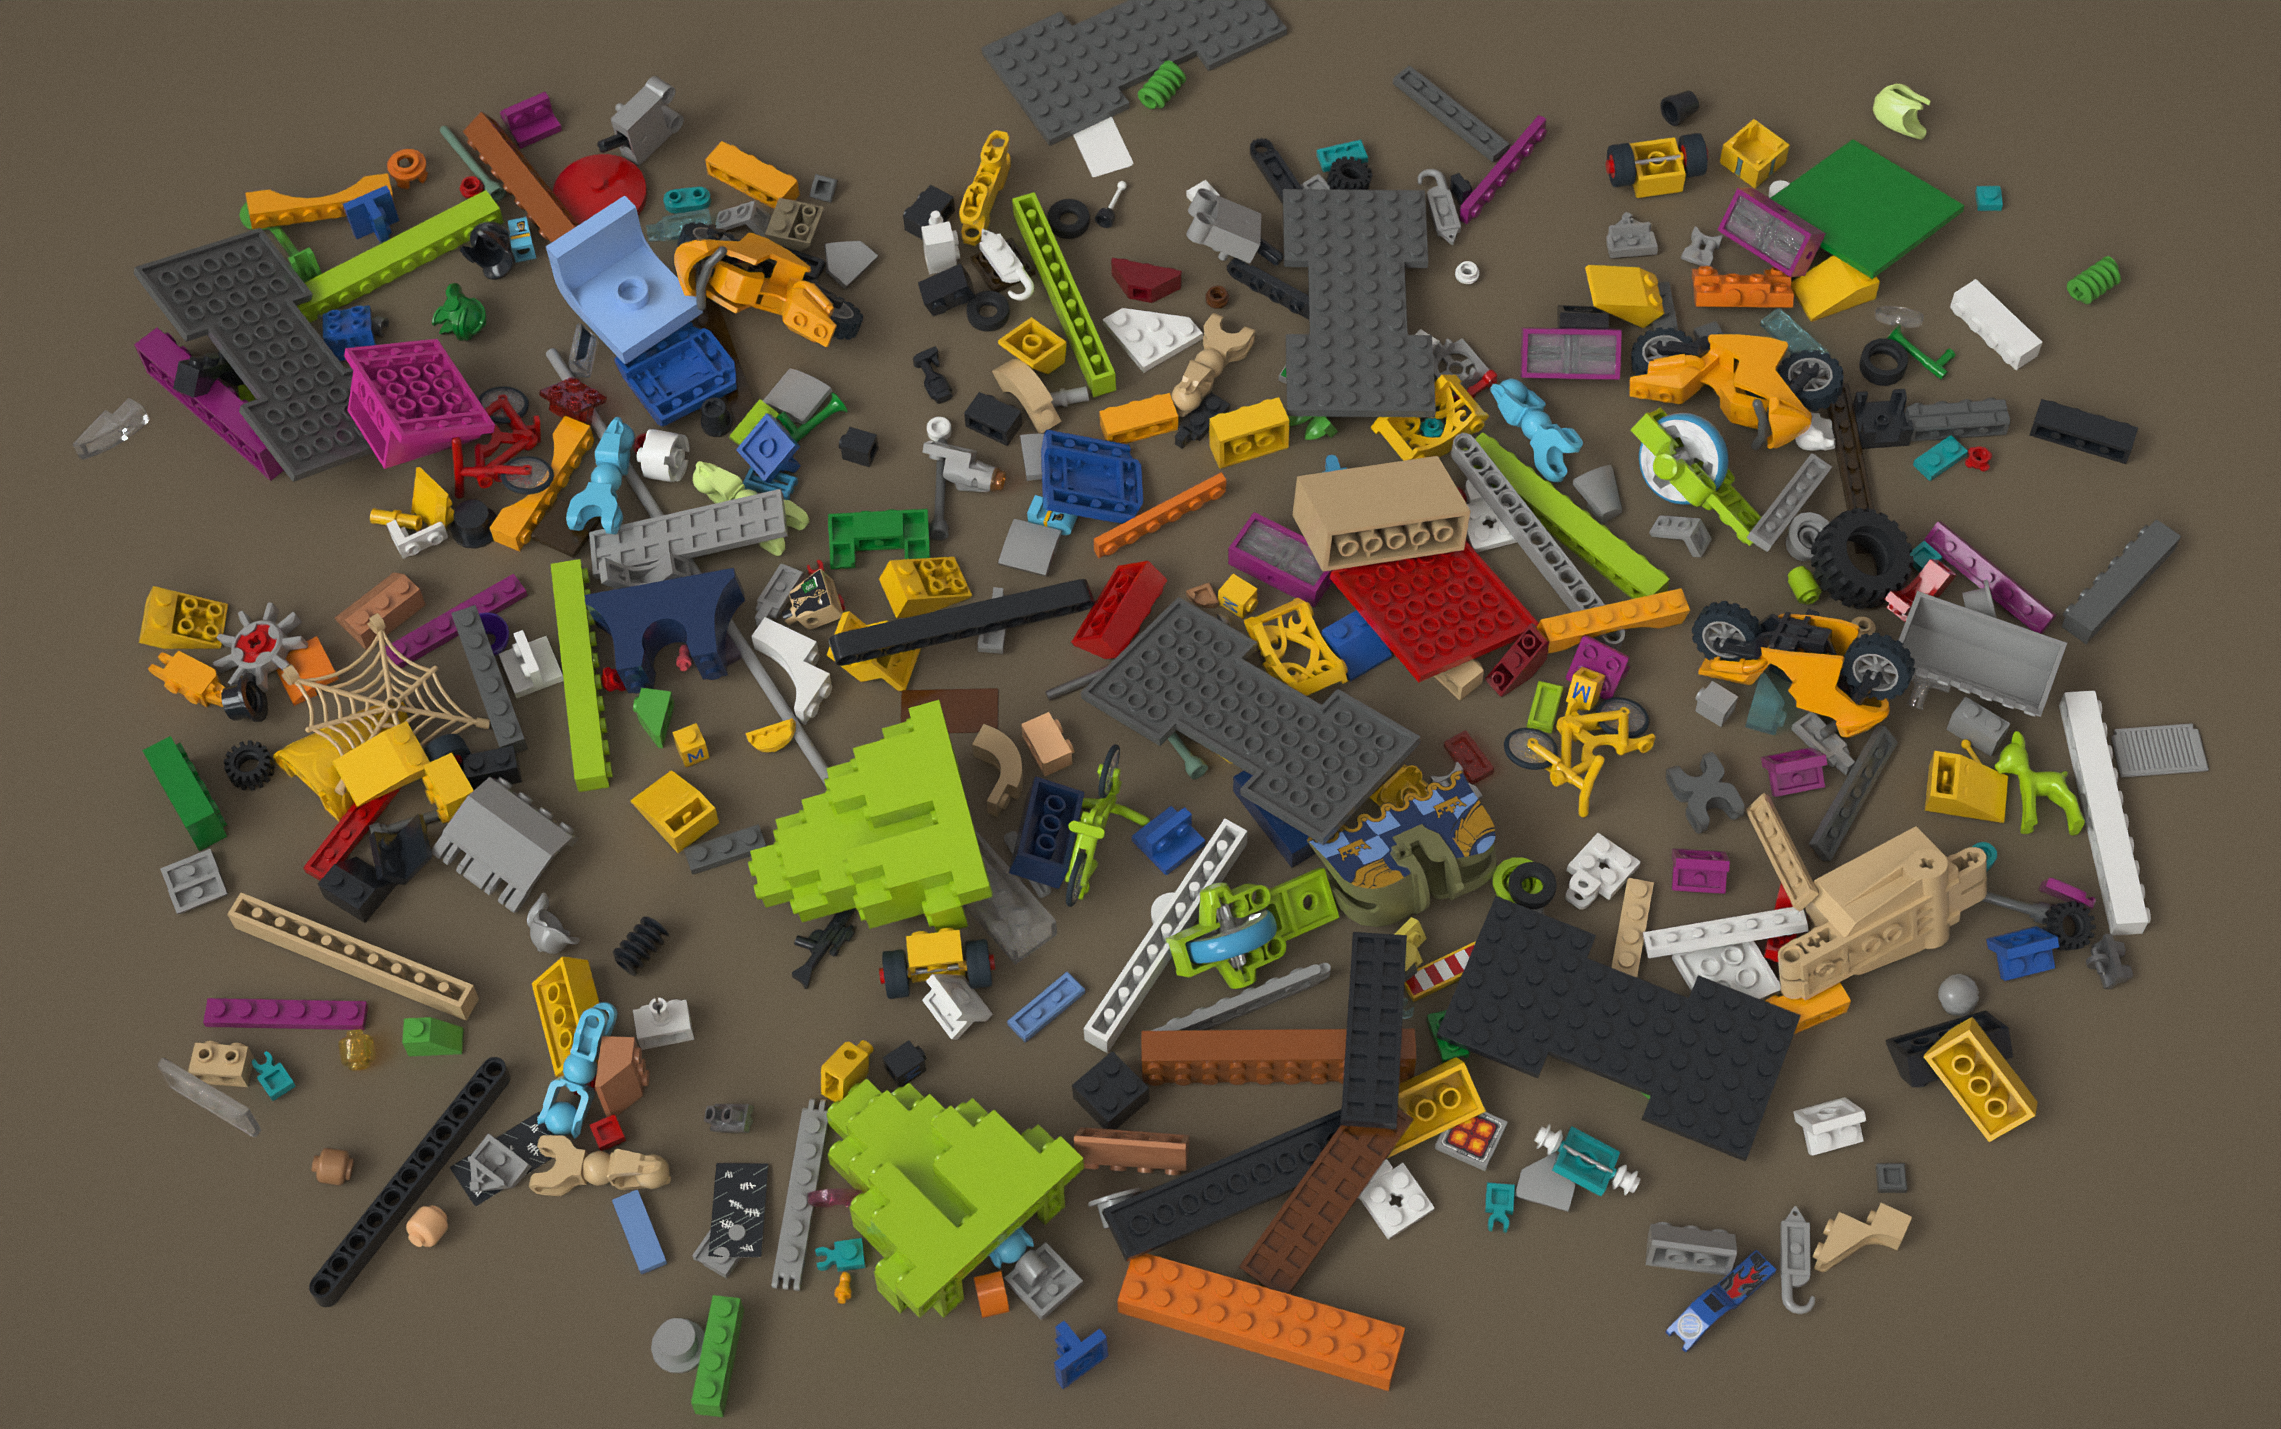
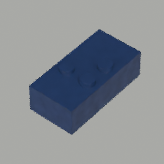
M1242 771L1233 777V792L1291 868L1316 854L1307 842L1309 836L1241 796L1240 788L1253 775Z
M1035 776L1026 796L1009 869L1010 874L1057 889L1060 888L1068 871L1076 833L1070 831L1069 823L1071 821H1079L1085 792Z

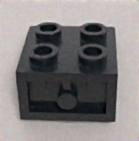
M417 814L397 835L374 831L369 836L378 881L406 885L432 858L427 826L422 814Z

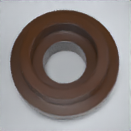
M1212 286L1205 295L1206 303L1212 308H1223L1229 302V293L1222 286Z

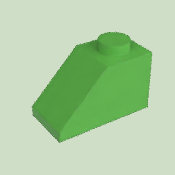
M641 688L639 697L634 699L633 711L637 713L639 723L656 746L663 748L675 705L672 692Z
M432 1017L404 1018L402 1044L408 1056L462 1054L463 1027Z

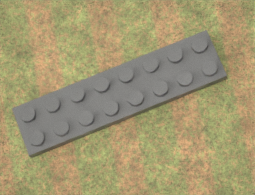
M781 489L627 523L620 526L617 534H606L605 529L589 532L593 576L595 579H600L598 563L604 558L623 565L638 567L655 563L669 552L689 559L787 537L788 531L783 493Z

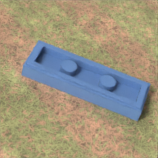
M1066 972L1011 1017L1007 1024L1026 1043L1084 995L1085 989Z
M638 1189L613 1199L612 1202L641 1275L666 1265V1259Z

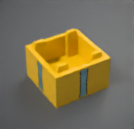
M1753 119L1723 144L1719 163L1755 189L1786 163L1790 145Z

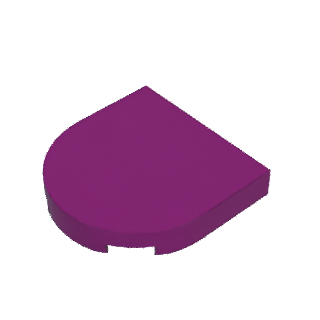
M2052 877L2042 881L2038 889L2043 893L2066 902L2077 901V903L2084 904L2083 908H2089L2090 910L2093 909L2096 902L2095 897L2085 898V891Z

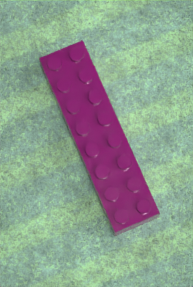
M157 327L134 344L146 372L271 481L284 471L239 412L240 406L248 403V401L245 399L241 401L235 390L230 386L225 387L219 377L212 384L208 394L195 398L173 389L179 361L192 357L187 348L183 345L179 347L175 339L168 332L164 334Z

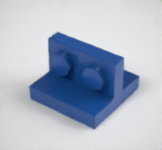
M387 185L343 204L356 240L374 232L381 244L390 239L389 235L392 232L389 225L400 221Z
M768 413L764 415L736 449L762 480L770 483L780 470L795 473L801 466L793 457L800 446L780 423Z
M1170 806L1132 835L1133 843L1165 875H1168L1205 846V839L1192 827V814L1185 807L1177 812Z
M2037 926L1986 939L1988 949L1997 955L2000 978L2004 981L2055 969L2052 949L2059 947L2058 937Z
M1065 1320L1055 1327V1342L1058 1346L1056 1351L1060 1358L1054 1362L1056 1381L1062 1389H1065L1108 1357L1107 1337L1101 1329H1098L1081 1342Z

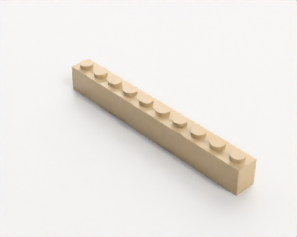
M244 893L239 894L227 914L233 926L238 930L467 1021L479 1000L474 985Z

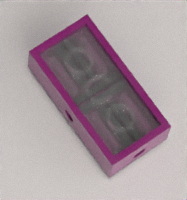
M1753 187L1737 188L1717 229L1790 277L1806 275L1826 235L1823 231Z
M1522 327L1520 376L1522 378L1620 380L1622 330Z
M1253 512L1228 548L1229 565L1294 598L1298 597L1308 602L1314 608L1332 584V580L1329 577L1333 570L1322 571L1303 536Z

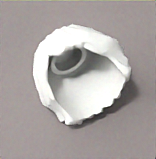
M1811 412V426L1805 433L1795 438L1797 445L1803 450L1808 451L1834 449L1835 438L1832 430V421L1821 417L1819 413Z

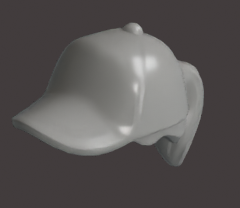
M543 892L528 913L527 925L530 927L531 941L539 952L557 954L568 944H578L580 939L578 937H570V932L564 930L560 921L547 911L549 899L547 894Z

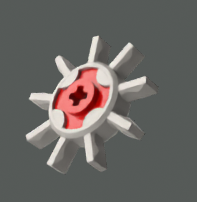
M273 603L267 604L263 620L255 622L244 611H240L238 616L244 628L236 637L218 634L217 639L224 646L231 648V654L214 661V667L220 673L239 666L228 681L230 685L237 684L242 674L252 673L255 676L256 685L263 692L268 691V674L278 668H281L283 671V669L291 665L285 660L289 650L308 648V643L302 636L287 637V634L302 623L294 612L289 614L279 624H276L279 609Z

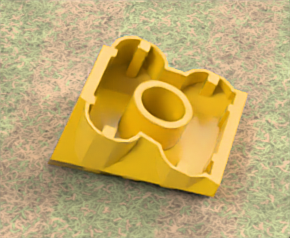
M417 467L411 514L415 513L422 516L421 519L429 527L442 522L446 530L448 524L454 521V510L451 508L452 501L447 492L421 467Z
M1404 764L1370 798L1380 807L1384 803H1392L1400 808L1404 806L1403 797L1407 793L1413 792L1420 797L1427 796L1426 788L1428 784L1422 780V772L1417 766H1406Z

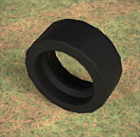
M1888 338L1872 340L1863 349L1859 362L1860 371L1865 379L1878 386L1896 384L1903 378L1906 371L1908 354L1905 348L1897 341ZM1876 354H1886L1895 359L1898 366L1892 370H1881L1871 364L1869 359Z

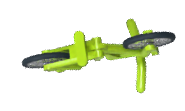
M1117 744L1111 746L1104 764H1100L1098 768V794L1100 799L1083 798L1081 808H1091L1090 813L1083 811L1081 822L1071 821L1069 823L1070 831L1078 833L1069 870L1065 878V882H1068L1066 904L1069 907L1074 906L1077 899L1083 900L1084 895L1090 890L1089 879L1098 866V862L1093 857L1098 839H1102L1105 836L1104 829L1109 814L1121 815L1143 827L1150 822L1148 817L1126 806L1115 803L1117 800L1116 794L1120 792L1122 781H1120L1121 769L1118 768L1120 747ZM1080 848L1086 850L1085 852H1081L1079 854Z

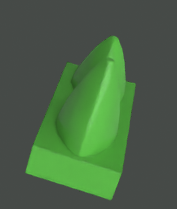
M1289 416V426L1299 425L1313 417L1306 428L1305 439H1317L1325 434L1332 438L1338 432L1325 416Z

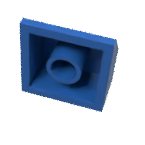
M1357 610L1322 630V638L1339 659L1345 662L1348 669L1346 677L1350 682L1392 658L1389 647Z

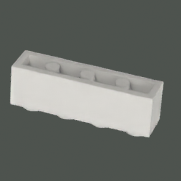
M1977 279L1954 293L1950 308L1955 315L1961 317L1972 331L1979 334L1990 348H1993L2002 356L2007 364H2010L2017 370L2038 356L2042 341Z

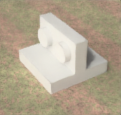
M521 630L513 633L516 643L512 644L513 648L499 653L516 699L564 681L547 636L528 642L524 631Z
M932 974L926 981L931 987V991L922 1001L951 1040H958L974 1021L986 1022L993 1015L976 991L971 989L964 975Z
M1845 1097L1793 1111L1795 1122L1803 1127L1808 1153L1812 1156L1863 1142L1860 1123L1866 1121L1865 1112Z

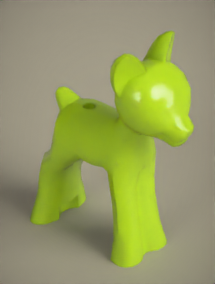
M2015 731L2012 736V743L2005 746L2001 752L1999 761L1995 764V769L1999 774L2009 773L2018 775L2022 799L2020 833L2030 834L2034 831L2033 826L2038 823L2036 796H2047L2052 802L2064 809L2069 834L2072 836L2078 835L2085 824V819L2080 811L2076 796L2068 789L2065 778L2068 772L2032 771L2029 767V757L2025 749L2024 736L2019 731Z

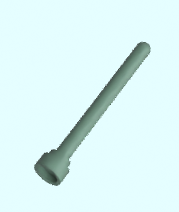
M441 126L440 133L482 182L485 190L488 191L495 202L501 201L506 195V190L503 186L489 178L447 126Z
M1174 732L1168 740L1185 761V771L1190 778L1198 779L1206 773L1208 766L1202 758L1193 756L1176 732Z

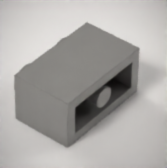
M1965 696L1953 712L1946 730L1963 740L1968 739L1972 746L1992 756L2005 739L2010 723Z

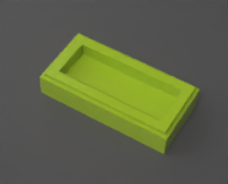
M1538 681L1527 728H1534L1552 734L1564 686Z

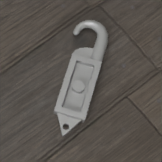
M1426 169L1419 174L1417 180L1419 185L1422 184V180L1426 176H1432L1437 181L1438 186L1429 189L1427 192V203L1437 237L1442 236L1447 242L1454 245L1457 234L1461 233V225L1451 192L1448 189L1442 172L1436 169Z
M1794 1206L1786 1220L1781 1221L1780 1224L1781 1297L1783 1304L1789 1311L1796 1314H1805L1814 1307L1815 1297L1811 1296L1807 1305L1799 1306L1793 1301V1288L1804 1286L1810 1278V1223L1804 1220L1798 1208Z

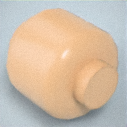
M433 1205L420 1207L407 1222L406 1229L409 1234V1240L418 1247H432L436 1245L448 1229L447 1215L440 1208Z

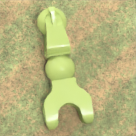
M697 462L692 478L693 484L699 492L707 494L715 504L758 494L756 491L745 489L742 479L737 475L712 463ZM784 500L787 526L803 530L810 522L807 513L790 500ZM783 537L759 543L762 548L776 556H780L785 551Z

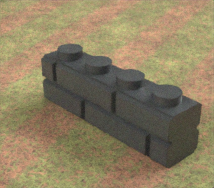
M1992 397L1986 398L1983 401L1973 402L1970 399H1965L1959 403H1948L1946 401H1939L1931 405L1914 403L1907 406L1905 410L1906 422L1908 423L1909 420H1912L1914 427L1910 442L1946 439L1950 435L1954 438L2006 435L2010 425L2005 399L1997 400Z

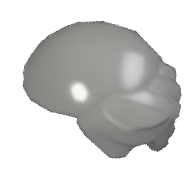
M1962 974L1951 975L1941 983L1938 990V998L1942 1003L1943 1009L1948 1014L1966 1016L1973 1012L1978 1005V987L1975 985V981L1968 976Z

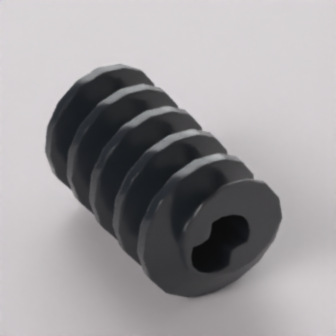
M647 916L642 917L640 924L634 926V932L627 934V940L620 942V948L613 950L616 963L632 976L637 975L633 968L634 966L641 969L644 967L640 960L641 958L648 961L651 959L647 953L648 950L654 953L658 951L654 943L664 944L661 935L670 937L667 930L659 922Z

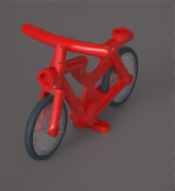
M506 386L486 390L478 398L479 402L494 424L508 423L513 433L501 432L495 424L494 433H490L492 436L490 442L485 445L480 443L475 445L474 467L464 466L460 437L452 438L455 497L461 499L464 496V476L477 478L478 485L481 488L490 487L494 479V482H502L506 488L518 494L529 495L544 491L553 481L554 472L552 467L543 459L533 456H522L512 459L522 450L530 451L538 443H541L539 415L533 416V425L526 426L521 418L529 409V401L523 392ZM501 443L513 444V446L485 466V458L490 457L499 448Z

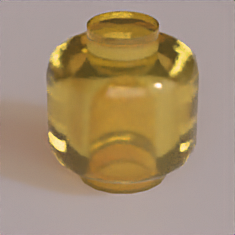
M360 1029L346 1032L347 1036L338 1043L341 1064L349 1067L350 1071L370 1068V1064L376 1059L373 1037L363 1034V1030Z

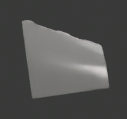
M1611 465L1596 468L1573 480V486L1588 502V510L1600 524H1604L1622 513L1614 470Z

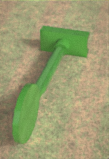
M246 202L241 208L239 216L242 224L248 229H252ZM280 226L262 229H270L290 256L288 260L291 267L304 283L322 274L314 253L310 248L299 252Z

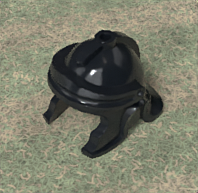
M483 222L477 225L470 234L472 248L463 245L460 249L468 261L471 263L475 262L483 268V273L488 279L496 280L504 277L515 265V258L510 253L509 231L496 222Z

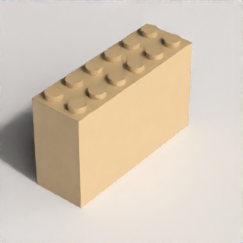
M1433 456L1297 476L1292 516L1324 572L1464 550L1470 509L1439 457Z

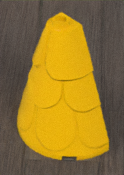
M373 705L369 708V710L378 708L380 706ZM398 711L397 716L401 724L409 717L406 712ZM381 712L378 714H374L373 716L376 717V719L379 722L384 713ZM363 717V719L370 723L371 727L374 730L376 728V725L373 722V720H371L368 717ZM388 717L385 723L394 724L392 717ZM358 719L349 721L360 731L365 742L368 741L371 733L366 725ZM344 723L334 725L350 736L356 747L362 744L357 734ZM328 727L320 729V731L331 736L341 746L344 754L353 750L348 740L339 732ZM389 727V728H382V729L380 730L379 734L382 733V732L385 731V730L390 729V727ZM314 733L287 745L273 755L275 763L291 778L294 775L298 776L319 796L324 808L338 822L354 804V800L348 790H346L344 795H339L334 791L341 777L332 762L341 757V755L327 738Z

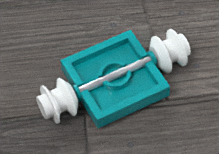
M1550 1124L1546 1128L1541 1126L1534 1139L1538 1143L1537 1149L1542 1146L1547 1147L1548 1155L1556 1152V1150L1559 1152L1552 1171L1599 1196H1602L1610 1179L1612 1180L1614 1190L1620 1186L1624 1188L1625 1196L1629 1191L1634 1193L1640 1182V1178L1637 1177L1638 1171L1636 1170L1632 1174L1627 1172L1626 1164L1619 1167L1618 1170L1614 1168L1620 1155L1618 1150L1572 1126L1567 1132L1564 1141H1562V1130L1554 1133L1551 1131Z

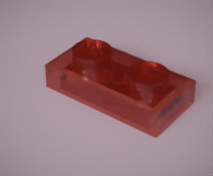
M1466 730L1444 741L1443 747L1454 762H1458L1461 765L1463 774L1472 785L1494 774V767Z

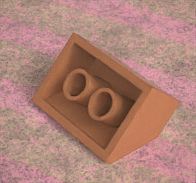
M392 573L337 615L335 620L367 650L377 635L367 624L370 622V617L378 613L386 625L384 631L388 635L426 604L420 589L405 574Z
M602 1036L595 1088L606 1117L613 1114L617 1117L643 1096L644 1086L649 1085L650 1073L649 1070H646V1060L642 1059V1049L637 1046L635 1037Z

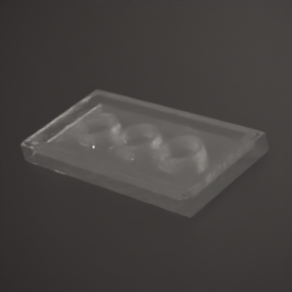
M162 1057L157 1064L158 1069L170 1088L252 1137H257L262 1129L249 1108Z

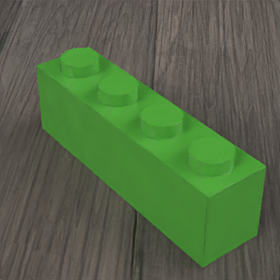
M717 1295L712 1297L691 1401L695 1414L724 1417L744 1315L741 1298Z

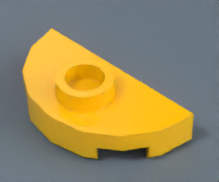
M791 718L745 734L748 741L758 751L766 753L776 752L792 740L796 731V721Z

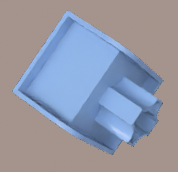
M626 196L618 199L546 246L554 279L562 296L576 314L624 364H627L703 313L702 310L697 308L696 297L684 295L679 279L655 255L648 245L641 230L637 208Z

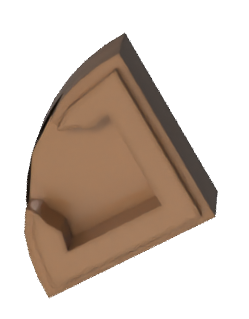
M1209 582L1186 590V596L1195 605L1203 608L1219 607V601Z

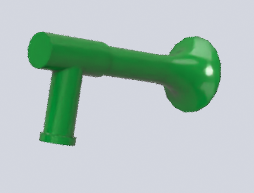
M1901 324L1897 326L1888 336V339L1901 344L1910 355L1942 380L1948 373L1943 366L1955 357V352L1952 349H1947L1935 362L1903 336Z
M832 392L830 403L821 412L798 428L788 417L786 411L777 416V419L782 422L790 433L789 435L798 442L832 414L839 411L848 413V410L841 399Z

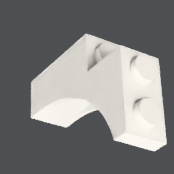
M765 617L752 635L754 649L774 659L790 675L796 687L795 715L800 723L806 725L810 718L816 716L819 704L832 691L830 673L815 667L820 656L816 641Z

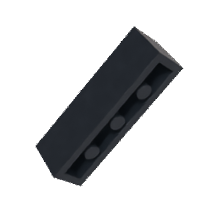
M2041 399L2029 436L2126 464L2138 427L2108 419L2102 415L2091 414L2078 408L2064 406L2054 401Z

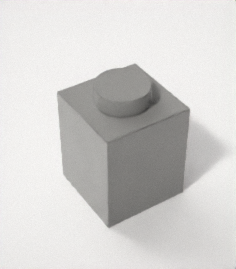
M1712 681L1707 688L1702 687L1696 695L1695 700L1698 702L1695 711L1722 727L1734 712L1738 696Z

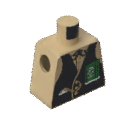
M822 569L817 570L790 591L789 596L792 607L782 612V616L788 625L799 621L809 630L840 619L843 610L834 580Z

